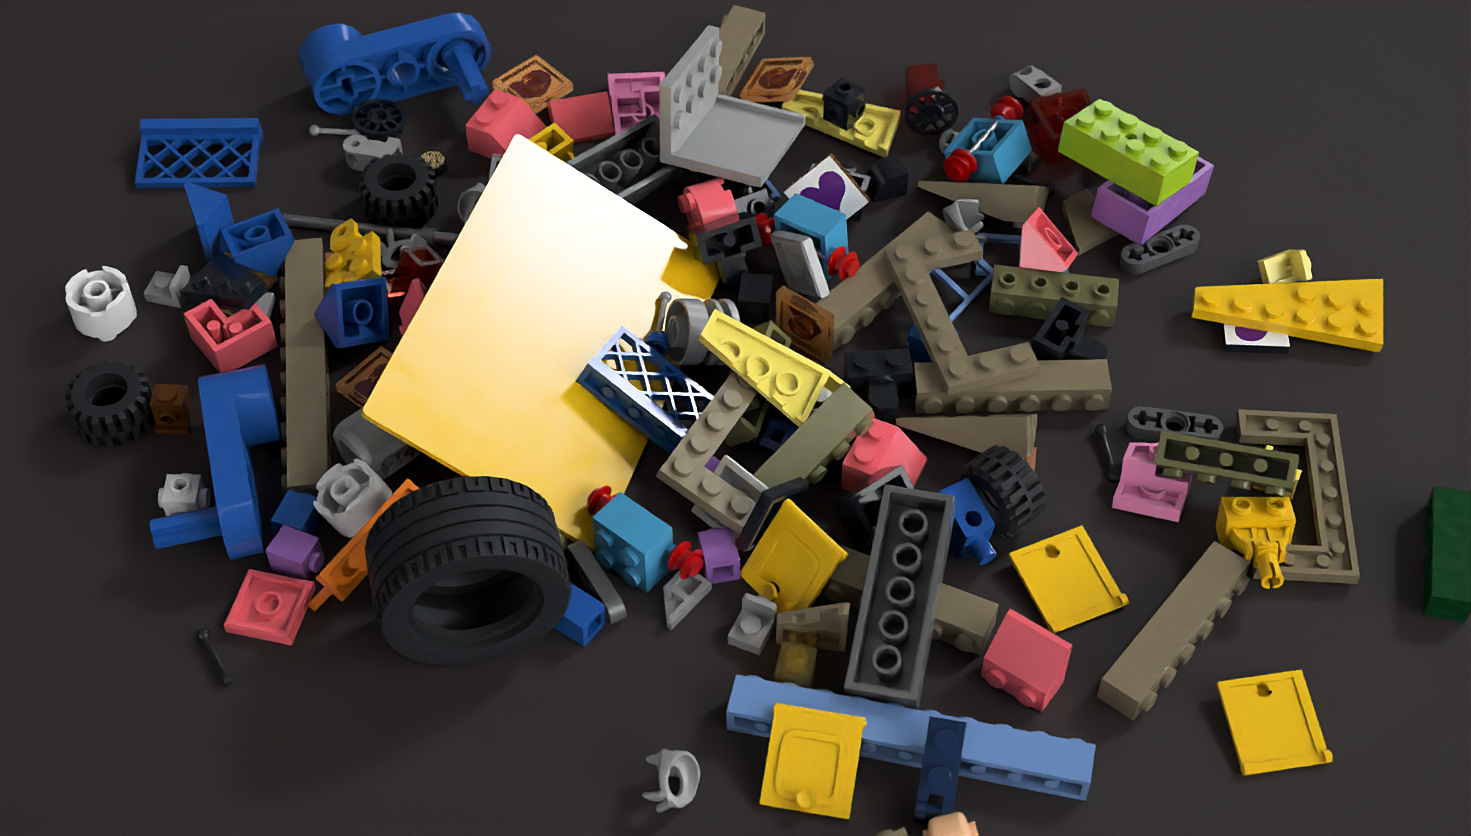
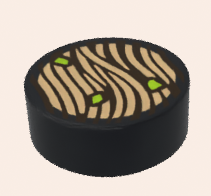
M426 150L418 156L424 158L425 163H429L432 166L435 177L441 176L448 169L447 156L440 150Z

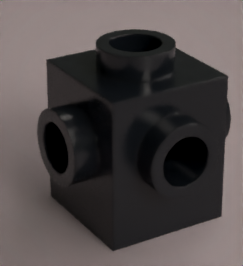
M840 77L832 86H828L823 93V120L848 131L863 116L866 108V103L864 102L865 89Z
M748 186L737 191L738 196L734 197L738 213L745 211L753 216L765 213L768 216V220L774 217L775 203L771 194L767 193L766 188L755 190L754 186Z

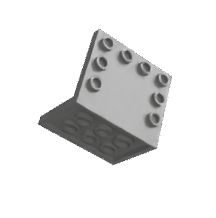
M708 25L659 85L660 162L761 188L805 126L806 115L718 94L719 81L722 74V67L719 66L722 41L719 40V27Z

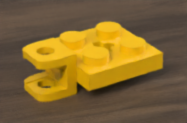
M349 219L335 228L330 238V249L335 253L325 262V294L331 284L381 277L380 237L373 231L362 236L358 232V225L353 219Z

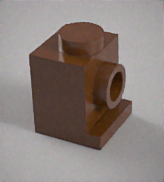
M155 384L149 403L156 422L155 432L159 434L188 435L195 412L188 385Z

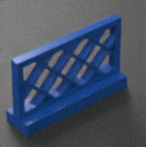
M259 118L140 119L139 129L142 136L135 178L137 188H184V184L189 182L205 188L256 187L260 145H263L264 138ZM182 145H192L194 147L184 156L176 151ZM211 145H222L224 147L213 156L205 150ZM240 145H252V149L244 155H240L235 150ZM149 146L165 147L154 157L148 152ZM201 153L208 160L195 168L189 161ZM231 153L237 160L225 168L218 161ZM172 154L178 160L166 169L160 161ZM184 165L191 171L184 178H176L173 175ZM213 165L221 171L211 178H206L203 175ZM242 165L249 169L248 177H235L232 174ZM154 166L161 171L155 178H144L145 173Z
M623 325L597 355L588 362L576 382L669 455H671L689 431L679 420H691L693 425L702 413L697 412L695 401H702L708 405L714 397ZM621 338L632 347L633 352H620L618 340ZM601 360H614L617 371H613ZM623 360L635 361L638 372L625 371ZM643 361H651L657 366L658 372H646ZM628 380H640L643 391L636 389ZM648 380L661 381L663 392H651ZM669 381L678 382L683 387L684 392H672ZM653 400H666L669 412L664 411ZM674 400L686 401L689 412H677Z

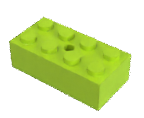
M1098 99L1064 122L1058 152L1156 207L1192 181L1199 154L1198 151L1189 147L1186 143L1170 137L1160 129L1137 119L1136 116L1128 114L1102 99Z

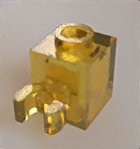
M793 630L789 637V643L782 642L775 670V682H791L799 687L812 689L817 663L816 634L811 633L809 642L800 644L797 642V631Z

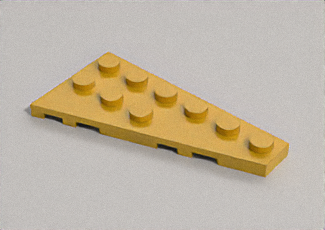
M1383 279L1195 287L1191 318L1288 334V336L1380 353L1383 346Z

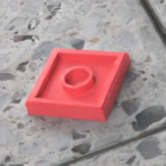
M249 569L223 625L225 631L292 645L308 608L307 604L311 601L315 592L314 582Z

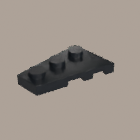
M220 251L200 272L194 274L189 279V283L181 292L186 300L204 303L212 299L216 305L249 310L269 289L261 278L242 265L235 263L233 259Z

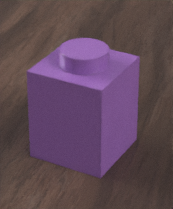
M286 525L281 527L266 549L271 570L292 578L309 581L314 572L317 573L324 563L320 539Z
M729 527L711 528L707 531L698 532V549L703 551L702 559L704 564L702 569L704 577L711 581L712 584L740 579V558L737 546H735L736 542L733 531Z

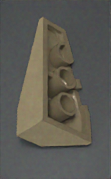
M918 181V187L952 201L960 199L978 200L980 203L978 211L1003 221H1013V228H1022L1023 223L1038 207L1044 211L1049 194V187L1034 185Z
M995 414L986 417L964 415L948 418V416L896 418V425L980 453L995 445L999 447L1005 446L1010 451L1013 450L1018 453L1023 459L1033 455L1037 414Z

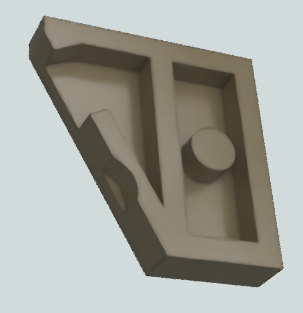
M1087 189L1063 200L1062 203L1065 219L1068 220L1067 227L1070 235L1073 236L1074 249L1078 252V256L1120 234L1090 217L1095 197Z
M844 602L778 613L776 644L845 652L850 603Z

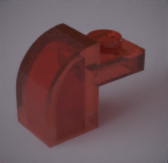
M937 63L909 65L904 72L907 98L923 90V87L930 89L937 86L945 90L944 79H938ZM928 95V100L934 99V95Z
M429 245L403 248L397 269L381 271V277H386L387 301L396 299L404 301L412 281L416 278H419L429 290L444 260Z

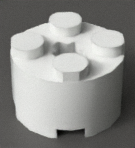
M102 266V271L90 273L87 272V269L82 270L74 275L65 286V300L75 327L83 335L99 338L101 341L113 340L118 333L129 327L131 322L137 317L136 306L126 277L118 269L108 266Z
M354 459V463L342 466L340 463L334 465L322 476L316 485L319 494L317 501H313V505L341 535L351 538L392 496V491L366 462Z

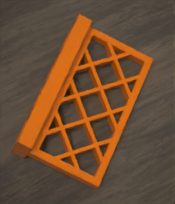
M407 478L315 578L324 587L307 604L314 612L332 594L342 602L368 574L365 556L368 533L378 517L391 504L410 492L419 489L411 480Z

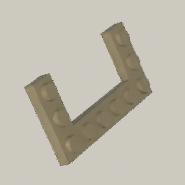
M972 229L884 248L886 263L947 395L1037 375L1040 370V364L1029 342L970 356L967 355L928 271L981 260L983 250Z
M732 371L660 468L656 477L740 535L756 502L705 467L759 393L736 372ZM823 387L809 417L832 394L831 391Z
M1238 409L1236 415L1238 443L1305 447L1317 546L1287 545L1285 561L1279 563L1284 580L1357 584L1360 572L1337 414ZM1252 564L1253 579H1261L1258 568H1254Z

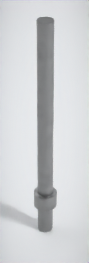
M283 214L287 225L291 227L333 231L346 222L344 220ZM356 222L358 232L361 235L373 231L379 237L386 238L388 228H392L394 239H411L413 234H417L426 241V246H435L436 244L453 246L459 234L438 232L437 228L423 227L420 230Z

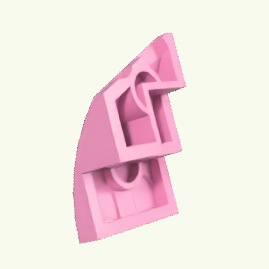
M665 72L608 74L607 83L614 136L654 114L660 119L659 85L665 78Z
M1145 442L1130 443L1123 458L1121 478L1113 496L1112 508L1179 522L1193 475L1183 473L1182 478L1162 475L1163 469H1158L1155 465L1159 442L1152 444Z

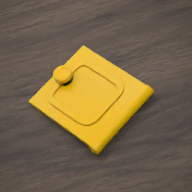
M786 499L741 569L740 576L759 596L766 597L775 603L778 613L806 609L812 606L839 563L847 559L848 553L799 509L791 499ZM771 582H774L778 585L780 590L779 593H777L775 585Z
M1083 526L1018 549L1008 555L1046 623L1048 630L1053 634L1129 604L1128 597L1120 592Z
M1302 669L1217 682V689L1243 776L1331 763L1333 761L1331 751L1327 750Z
M775 703L760 805L849 819L862 733L867 725L866 717Z

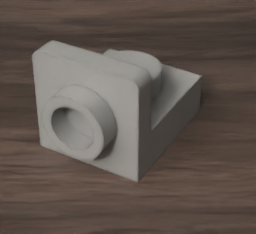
M180 265L176 274L156 271L144 291L146 301L181 308L186 299L181 290L189 283L191 278L188 267Z
M745 593L742 598V610L728 634V644L760 656L776 625L777 605L766 597Z

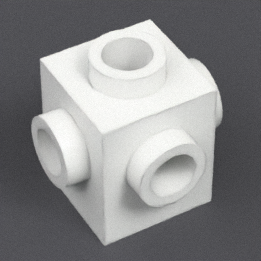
M190 473L167 474L164 488L159 489L158 504L160 508H164L166 516L205 509L210 506V490L205 488L201 475Z

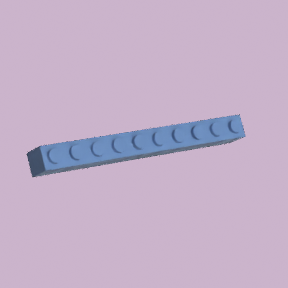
M736 674L726 711L727 730L770 738L775 703L866 717L867 725L862 733L859 756L922 768L929 717L967 722L959 776L1086 801L1091 783L1095 744L1086 743L1078 738L1065 739L1049 736L1042 731L1029 732L1013 729L1006 724L993 725L977 722L970 717L957 718L942 715L934 710L921 711L906 708L898 703L885 704L870 701L862 696L849 697L834 694L827 689L814 690L799 687L791 682L778 683L764 680L755 675L742 676Z

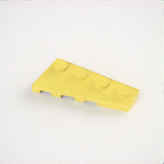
M799 90L793 101H784L782 105L783 110L806 115L805 125L881 157L888 155L901 119L900 110L866 104L863 116L848 131H845L823 120V94Z
M714 309L698 339L798 427L808 419L831 373L830 370Z

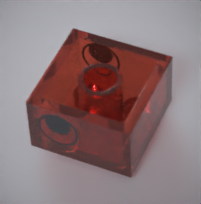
M1084 88L1030 99L1026 126L1047 165L1071 160V158L1058 152L1064 122L1092 104Z

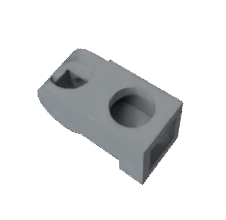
M1030 65L1009 76V86L1014 95L1022 97L1034 106L1033 111L1039 118L1060 109L1062 85L1040 69L1038 70Z
M352 135L343 142L347 165L351 169L364 172L366 165H372V160L376 158L381 159L383 155H395L397 152H402L403 155L401 142L398 138L389 137L386 142L368 140L362 135Z

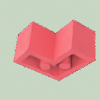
M212 299L183 313L191 339L219 373L236 370L278 347L272 322L256 303L249 310L243 309L228 318Z

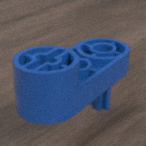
M450 13L364 36L351 26L343 24L326 25L314 30L304 39L299 49V62L318 106L328 113L343 115L351 114L358 104L367 100L384 99L396 102L458 85L465 101L471 100L473 105L482 103V97L489 95L488 87L481 72L490 61L492 49L480 23L475 18L463 13Z
M262 364L198 377L216 506L150 520V531L155 549L223 535L230 560L265 553V542L250 447L281 441V433L266 365Z

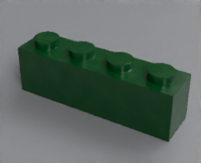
M1433 486L1425 505L1423 615L1466 622L1471 612V492Z

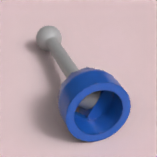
M669 291L660 293L661 307L657 327L648 332L644 338V342L661 356H665L669 349V337L662 331L667 304L672 299Z

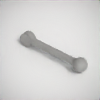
M312 125L309 128V133L312 136H318L319 134L360 135V132L355 129L319 128L317 125Z

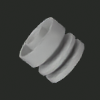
M698 298L674 299L669 305L664 328L665 333L669 337L667 354L670 361L674 365L683 366L700 365L702 362L706 366L716 364L718 366H726L721 359L698 339L714 309L740 322L739 313L734 302L730 299H707L704 302Z

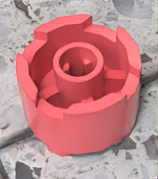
M717 177L685 187L683 195L677 197L680 211L683 214L686 213L689 222L686 230L738 214L730 189L724 191L721 184H724L723 178Z

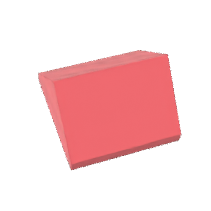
M607 91L553 100L546 103L551 123L555 122L574 143L614 136V125Z
M1038 207L1022 225L1019 267L1064 272L1068 269L1078 255V252L1041 208Z

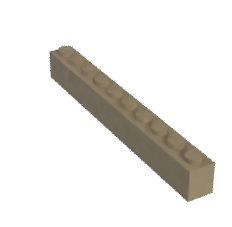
M322 238L294 240L292 247L280 266L281 272H285V276L280 277L281 294L285 295V300H280L281 317L285 319V323L280 324V334L282 342H286V347L280 348L282 366H286V371L280 373L281 387L283 391H286V396L281 397L282 415L286 416V422H281V435L283 442L287 441V447L281 448L283 468L287 467V474H281L283 494H286L288 490L300 493L308 492L315 497L319 494L316 488L317 483L332 468L329 340L327 333L314 315L325 296L326 254Z

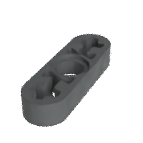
M1179 225L1153 235L1142 245L1136 242L1127 245L1122 249L1119 266L1127 274L1139 275L1190 255L1197 250L1200 233L1193 226ZM1161 246L1164 247L1167 250V252L1157 253L1152 249V247Z
M1138 406L1129 411L1126 430L1134 438L1158 442L1161 431L1220 441L1223 424L1217 417L1212 415ZM1138 420L1144 421V425H1139ZM1157 422H1160L1159 428H1156ZM1170 422L1178 423L1183 430L1178 432L1171 431L1166 427V424ZM1190 426L1193 427L1192 432H1188ZM1204 429H1209L1210 434L1205 433Z
M581 539L566 546L565 551L567 558L570 560V565L588 594L605 604L606 622L612 625L626 618L627 613L622 599L587 544Z

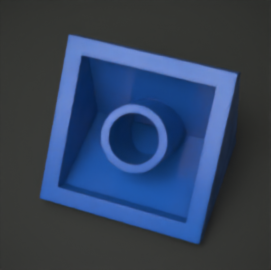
M190 182L185 183L184 188L207 263H209L220 251L225 254L229 249L220 230L234 224L229 201L226 194Z
M279 208L220 229L235 263L275 277L294 243L293 235Z
M386 277L331 284L314 315L336 348L390 340Z

